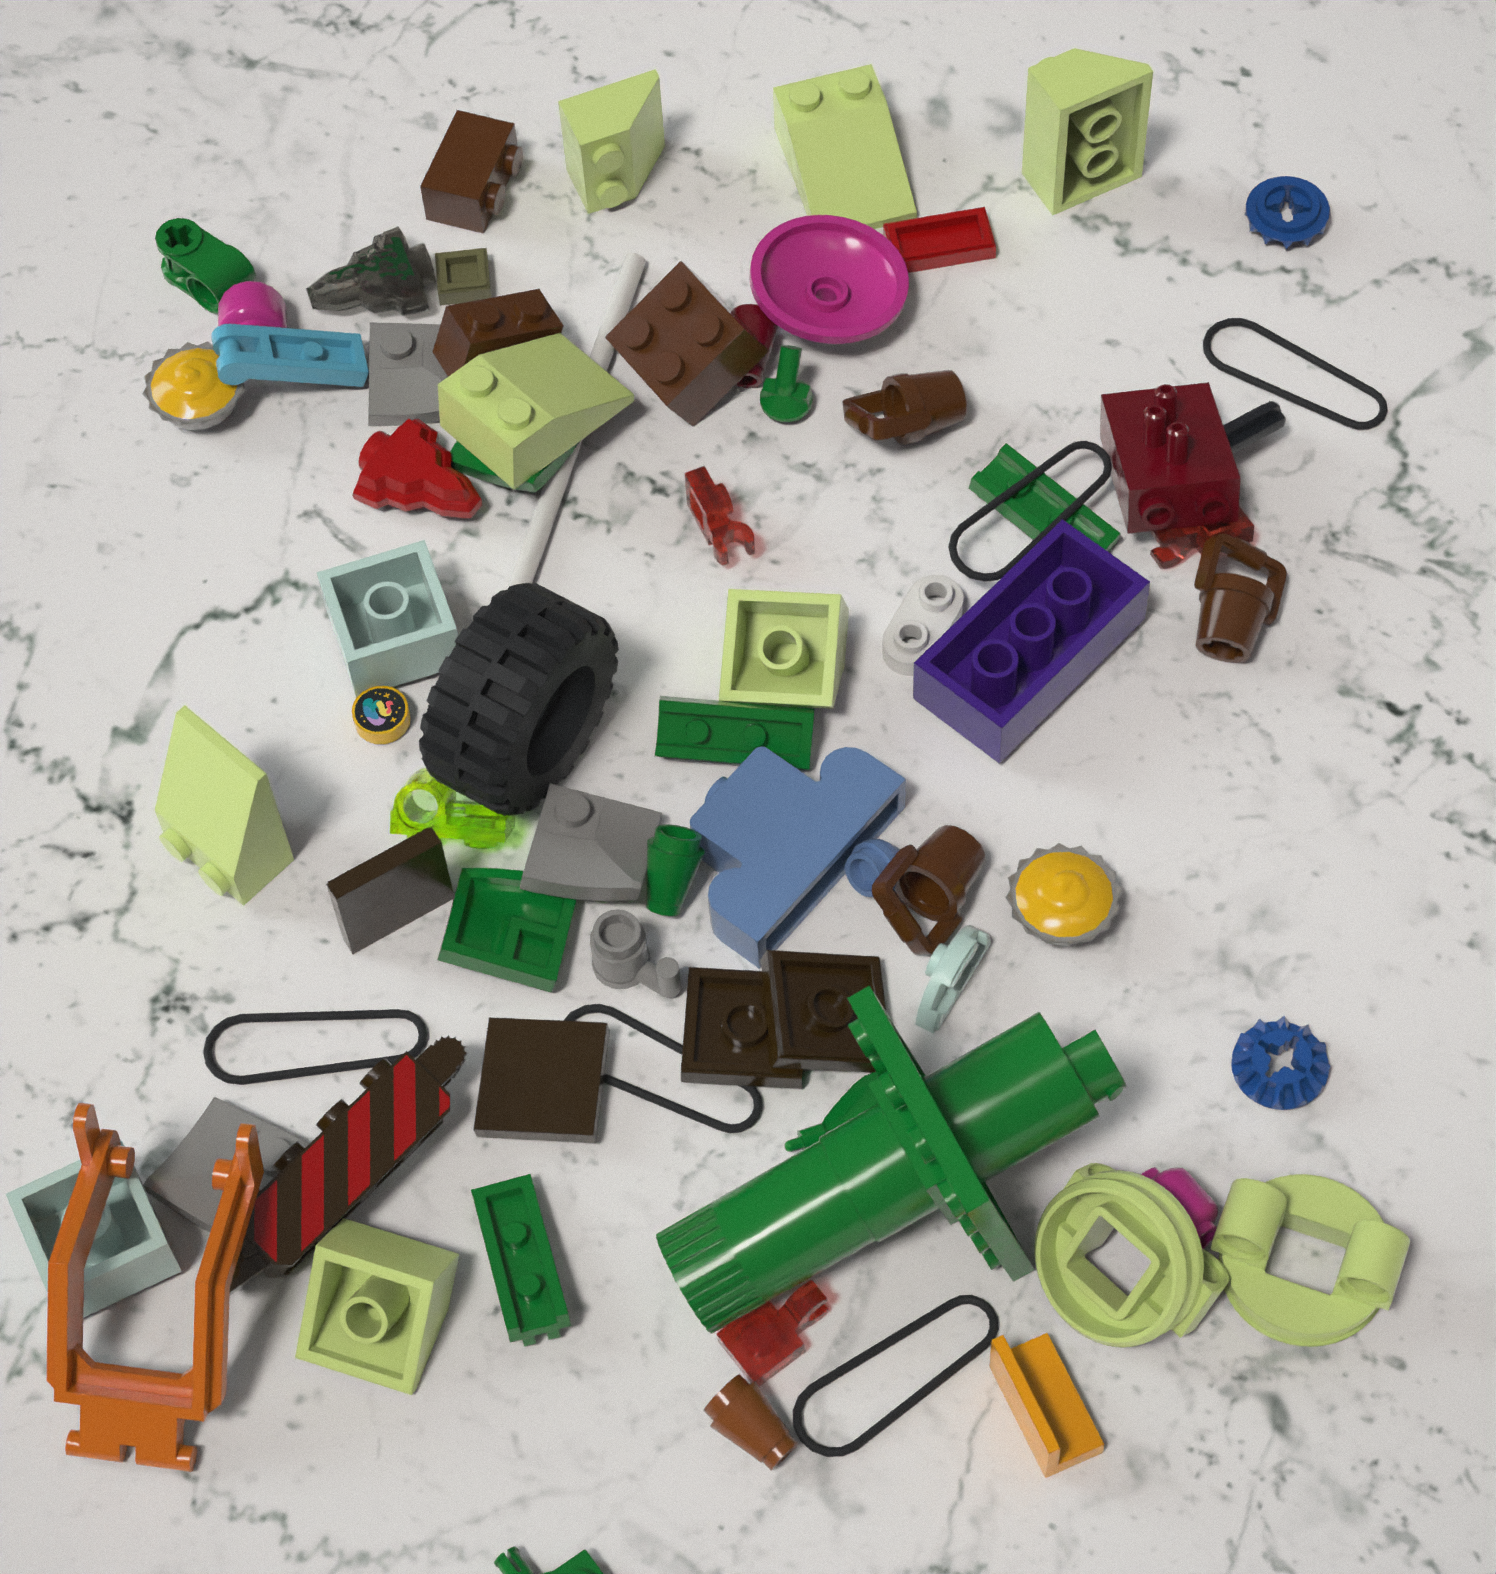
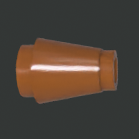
M740 1374L731 1379L710 1400L703 1410L713 1420L710 1425L712 1429L759 1462H763L771 1471L779 1466L799 1444L790 1435V1431L757 1382L754 1381L749 1384Z

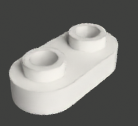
M928 575L920 578L911 586L885 629L882 638L883 659L891 670L901 675L913 676L914 662L963 616L964 595L957 582L943 575ZM939 596L944 599L940 601H932L929 600L928 597ZM906 637H915L919 641L909 644L902 640Z

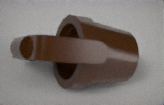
M952 370L911 375L900 373L888 376L883 381L881 390L850 397L842 401L844 421L848 425L874 440L894 438L901 445L920 442L925 436L961 423L967 413V402L962 383L957 374ZM883 411L884 418H877L873 413Z
M1223 533L1205 541L1194 582V587L1200 591L1199 601L1201 603L1195 645L1199 652L1212 659L1230 663H1240L1250 659L1263 624L1270 625L1277 617L1287 576L1286 568L1282 563L1267 556V552L1239 537L1233 538ZM1220 552L1227 554V557L1253 571H1259L1267 575L1266 585L1258 580L1239 574H1215Z
M944 825L939 827L917 849L911 844L900 849L872 885L874 899L883 910L884 917L903 943H906L914 955H932L940 943L944 944L960 924L963 917L959 910L966 902V894L986 861L985 852L975 837L964 829L952 825ZM895 884H896L895 891H896L897 895H896L895 892L893 891V887H894ZM907 907L924 918L937 921L926 937Z

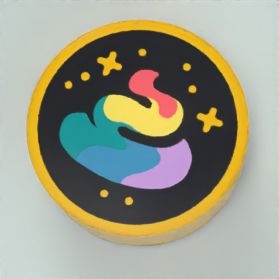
M371 687L363 691L355 699L352 706V718L355 729L360 737L367 742L388 744L402 737L409 728L411 717L407 700L400 691L393 687Z

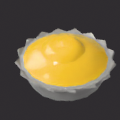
M207 341L200 345L187 342L180 349H168L163 358L154 360L152 371L144 376L146 388L142 394L149 401V409L158 413L162 420L170 421L174 426L187 430H201L218 425L230 416L235 406H237L239 397L246 389L244 383L228 385L220 381L216 367V361L219 356L214 352L213 345Z
M1058 843L1051 849L1036 848L1030 858L1019 860L1017 872L1008 877L1010 890L1005 898L1012 907V918L1022 924L1027 934L1041 939L1046 944L1070 947L1074 944L1093 941L1099 933L1110 929L1112 919L1121 911L1118 901L1123 891L1116 884V871L1105 866L1102 855H1091L1082 845L1068 848Z

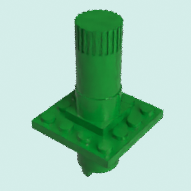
M868 986L848 997L847 999L858 1019L849 1023L848 1026L866 1058H869L879 1075L877 1079L868 1083L878 1104L819 1137L820 1140L656 1233L657 1243L680 1291L701 1324L710 1334H713L872 1242H881L938 1208L950 1225L958 1221L960 1222L968 1237L970 1236L978 1252L983 1255L991 1270L1002 1265L1013 1282L1034 1271L1033 1265L986 1181L1100 1117L1095 1105L1107 1098L1113 1101L1127 1087L1096 1030L1061 1048L1040 1012H1037L926 1076L871 987Z

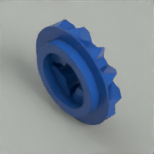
M1279 176L1267 179L1253 188L1248 195L1244 215L1248 217L1250 232H1260L1265 244L1272 240L1282 241L1287 249L1293 242L1298 241L1308 246L1313 236L1323 235L1330 215V206L1325 194L1313 183L1298 177ZM1284 202H1288V209H1291L1293 220H1290V222L1282 220L1280 212Z
M1285 1016L1277 1021L1265 1023L1259 1019L1251 1029L1245 1033H1240L1231 1058L1232 1073L1241 1091L1257 1104L1276 1110L1295 1109L1313 1101L1323 1090L1330 1070L1325 1042H1319L1312 1034L1309 1024L1301 1027L1289 1023ZM1289 1048H1292L1293 1057L1291 1065L1295 1069L1292 1070L1284 1066L1278 1072L1275 1071L1269 1078L1271 1056L1268 1052L1278 1056L1284 1050L1288 1051Z

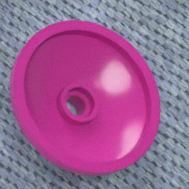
M810 215L795 218L778 225L759 242L753 253L750 265L749 280L751 291L756 303L764 314L785 331L800 338L819 343H854L881 333L899 317L906 303L909 289L908 270L897 248L884 235L868 225L840 216Z

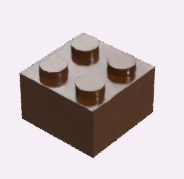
M682 261L605 336L609 343L661 401L693 427L769 352L765 345L714 290Z

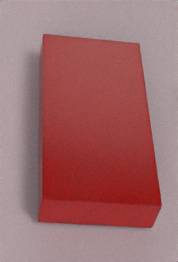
M985 207L883 224V235L901 254L908 273L996 258V244Z

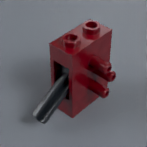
M1209 382L1180 386L1164 384L1153 389L1101 394L1100 439L1103 448L1111 459V477L1127 533L1237 522L1239 517L1241 478L1233 454L1284 427L1286 418L1281 412L1280 405L1277 402L1269 401L1223 425Z

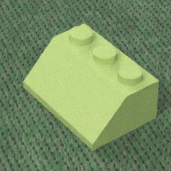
M1074 48L1055 57H1047L1028 68L1022 175L1052 216L1142 177L1153 70L1148 64Z

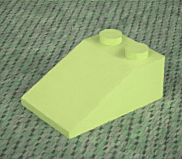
M872 64L773 87L774 129L807 216H840L856 220L873 229L883 227L884 223L917 218L916 207L887 101Z
M557 333L480 354L438 383L440 426L510 487L516 489L531 476L538 473L633 403L634 394L565 336Z
M184 705L175 715L155 806V813L163 831L159 839L167 851L177 860L183 862L186 858H189L200 868L198 873L203 881L216 894L223 896L228 892L244 906L293 862L294 858L267 774Z

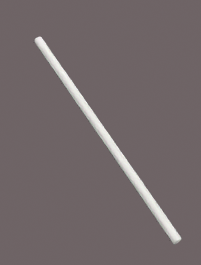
M628 253L625 256L590 354V358L605 371L608 370L615 350L605 336L627 315L645 265L644 257L637 253ZM583 439L561 468L543 486L506 590L512 585L533 583Z

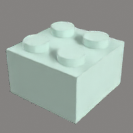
M425 540L317 572L326 610L356 698L363 691L371 687H394L439 673L438 670L445 657H449L456 645L454 641L458 637V632Z
M81 1160L6 1193V1197L47 1293L48 1261L82 1165ZM135 1166L129 1179L114 1178L84 1267L83 1318L182 1272Z

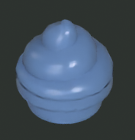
M871 838L857 844L845 864L846 876L851 886L859 894L872 897L874 881L900 849L883 839Z

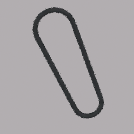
M1228 318L1216 322L1205 334L1203 352L1209 363L1220 371L1357 430L1376 427L1386 417L1388 412L1387 401L1376 389L1253 321L1243 318ZM1228 326H1242L1252 329L1369 394L1378 402L1379 413L1372 420L1358 422L1224 364L1215 357L1211 350L1213 335L1220 329Z
M1077 441L1064 447L958 525L951 534L948 546L951 561L961 573L971 579L983 582L1001 579L1062 519L1066 521L1105 484L1112 471L1110 456L1104 448L1088 441ZM1079 449H1087L1100 456L1104 465L1101 476L1004 568L993 573H981L973 571L962 562L958 555L957 543L959 537L966 529L1070 453Z
M603 1004L584 1005L571 1011L563 1020L575 1021L577 1018L589 1013L610 1015L682 1055L683 1045L614 1007ZM606 1073L604 1077V1083L727 1133L743 1132L751 1128L760 1118L763 1109L762 1097L755 1086H739L750 1093L754 1108L752 1114L743 1122L728 1124Z
M400 1009L239 1014L227 1017L213 1027L206 1037L203 1055L205 1064L214 1077L229 1084L244 1085L372 1068L383 1058H386L393 1064L403 1054L243 1076L230 1075L220 1070L216 1065L212 1049L214 1041L219 1034L231 1025L248 1022L407 1019L414 1023L419 1034L417 1043L408 1051L413 1058L418 1056L425 1047L428 1033L425 1023L418 1015L409 1010Z
M959 1295L809 1384L798 1396L793 1408V1427L799 1440L812 1452L825 1457H841L861 1448L991 1345L992 1339L996 1338L999 1330L998 1317L993 1307L977 1296ZM971 1304L979 1307L986 1313L989 1319V1330L981 1342L853 1442L842 1447H826L816 1443L807 1435L802 1425V1411L806 1401L816 1391L957 1306Z

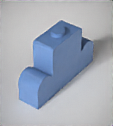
M757 747L728 778H719L709 789L704 804L690 819V829L697 831L702 836L700 846L705 851L702 861L719 872L709 885L708 891L710 924L716 937L760 969V959L766 950H777L846 874V860L851 855L853 848L867 839H877L905 809L906 779L869 753L852 747L834 750L825 757L821 764L820 781L818 782L766 747Z

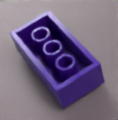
M1062 519L914 662L913 699L1000 764L1145 619L1150 581Z

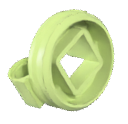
M1091 1163L1077 1169L1064 1189L1046 1206L1038 1223L1034 1244L1035 1264L1039 1281L1048 1301L1071 1328L1082 1336L1103 1345L1134 1347L1150 1342L1169 1330L1174 1331L1181 1338L1196 1329L1229 1282V1274L1225 1266L1211 1253L1202 1249L1197 1230L1181 1203L1157 1182L1134 1172L1115 1170L1100 1163ZM1113 1228L1151 1261V1264L1129 1296L1085 1258L1086 1253L1103 1245Z
M1296 1174L1278 1177L1265 1183L1247 1178L1234 1180L1210 1250L1219 1252V1261L1225 1266L1229 1274V1282L1225 1286L1224 1291L1234 1309L1249 1325L1260 1333L1279 1342L1296 1346L1314 1347L1345 1340L1363 1329L1376 1315L1379 1308L1389 1311L1408 1252L1410 1239L1401 1230L1384 1223L1374 1207L1352 1188L1326 1177ZM1280 1227H1285L1345 1248V1254L1331 1295L1265 1272Z

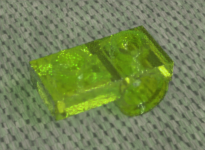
M422 768L409 777L394 799V805L390 811V834L407 835V838L426 828L432 827L440 840L441 838L463 839L465 846L488 849L498 846V842H506L515 828V815L504 816L491 811L477 802L456 800L455 790L436 781L435 778L430 776L426 768ZM421 789L430 792L437 801L438 809L428 811L420 808L413 799V791Z

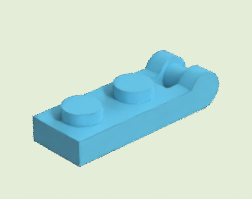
M223 324L215 328L211 333L213 350L219 356L216 361L218 377L224 384L238 385L248 379L364 387L369 373L361 335L357 333L241 324Z

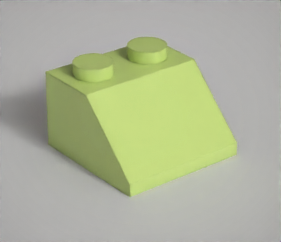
M656 69L558 101L566 170L588 214L605 208L616 207L623 202L635 199L665 147L660 78Z
M728 589L719 701L833 709L845 666L849 608L842 595Z
M343 1218L315 1246L295 1358L412 1395L417 1389L448 1312L459 1254Z

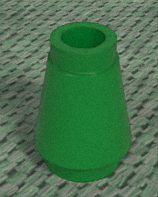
M664 824L657 826L654 837L647 840L648 898L646 908L649 911L664 916H677L680 914L682 904L686 899L705 853L704 849L700 846L702 836L697 831L683 826Z

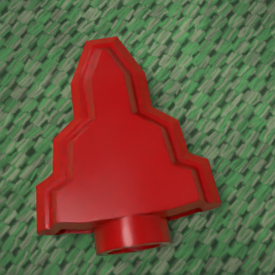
M420 419L406 420L392 435L383 431L375 432L368 438L360 452L358 463L362 471L352 494L353 498L376 509L391 505L406 512L425 507L440 516L469 519L482 507V499L469 478L452 468L451 453L438 444V432Z

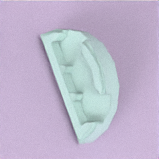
M967 925L956 934L949 946L943 943L937 946L926 967L925 975L931 978L918 1008L915 1025L933 1034L936 1030H939L991 945L988 933L972 925Z

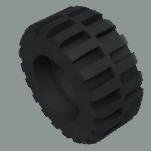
M523 583L509 586L508 590H502L495 594L488 606H482L473 615V622L467 629L463 628L454 641L456 644L449 657H445L438 670L441 673L436 685L430 689L426 700L429 703L428 709L422 715L420 725L423 736L419 739V750L423 756L421 759L430 776L491 811L504 816L524 814V811L535 809L539 806L540 800L546 798L550 783L557 785L561 779L567 778L574 768V762L580 754L584 753L590 743L589 738L595 726L598 727L604 714L602 711L604 704L610 698L613 689L612 677L617 672L618 659L615 656L619 650L618 641L605 618L537 583Z

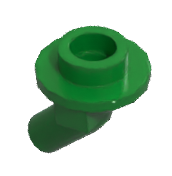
M781 345L776 378H765L760 392V406L763 412L769 418L779 422L799 420L808 414L813 405V393L810 386L798 378L802 348Z

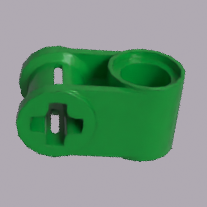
M185 218L171 219L163 223L156 231V245L158 251L164 256L161 263L164 279L195 299L199 305L211 313L218 314V305L224 292L233 285L256 280L255 270L242 252L211 235L194 221Z

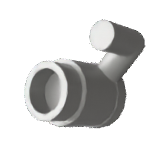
M615 909L603 913L596 920L590 934L592 968L596 978L601 983L613 989H628L641 983L666 998H674L679 994L681 978L678 962L670 957L660 959L657 964L650 962L646 933L642 924L632 913Z

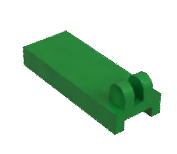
M1006 443L999 450L998 455L981 472L978 471L971 478L969 489L988 504L1037 467ZM1043 473L996 507L995 510L1034 540L1077 498ZM1084 504L1066 520L1068 524L1108 552L1117 544L1121 535L1119 531Z
M660 696L655 756L742 764L757 747H766L795 768L809 769L815 709Z
M531 1174L472 1189L471 1193L510 1343L523 1340L524 1347L537 1344L536 1335L547 1333L549 1340L561 1337L559 1329L571 1326Z

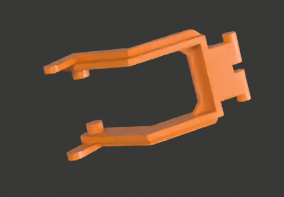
M78 1103L73 1118V1132L82 1165L48 1261L47 1382L54 1388V1402L80 1405V1430L71 1429L69 1431L65 1446L66 1455L122 1463L126 1456L127 1446L136 1447L135 1462L137 1465L192 1472L196 1464L197 1447L183 1445L185 1419L204 1422L207 1415L221 1405L226 1396L230 1285L264 1174L256 1125L241 1123L236 1136V1150L233 1160L218 1158L213 1168L212 1188L213 1190L223 1192L195 1280L193 1366L181 1374L95 1362L83 1349L84 1267L114 1178H130L134 1168L135 1150L133 1147L121 1146L120 1137L116 1130L101 1129L100 1132L93 1104Z

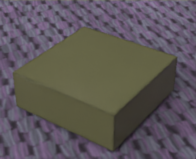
M487 248L435 253L440 306L492 297Z

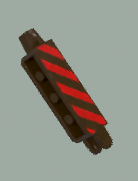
M449 1035L447 1038L441 1036L439 1041L435 1040L434 1045H430L416 1060L407 1051L393 1064L386 1058H383L360 1081L359 1084L365 1091L352 1104L348 1105L343 1099L339 1100L317 1122L316 1126L322 1132L306 1148L297 1141L281 1155L272 1166L278 1175L262 1190L259 1189L230 1285V1296L261 1273H264L268 1278H286L315 1250V1246L343 1218L346 1219L443 1124V1118L450 1112V1093L445 1087L451 1082V1078L454 1079L456 1077V1073L458 1074L466 1060L464 1058L467 1054L464 1051L466 1046L461 1044V1040H456V1037L450 1038Z

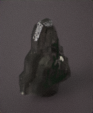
M398 226L375 235L372 245L353 252L346 266L326 272L307 287L306 291L312 309L345 311L362 306L373 313L396 310L404 316L429 310L428 298L424 288L435 285L436 278L425 244L420 243L410 246Z

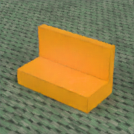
M1048 1333L1011 1349L1004 1335L992 1339L989 1367L1044 1477H1050L1102 1454L1105 1444Z

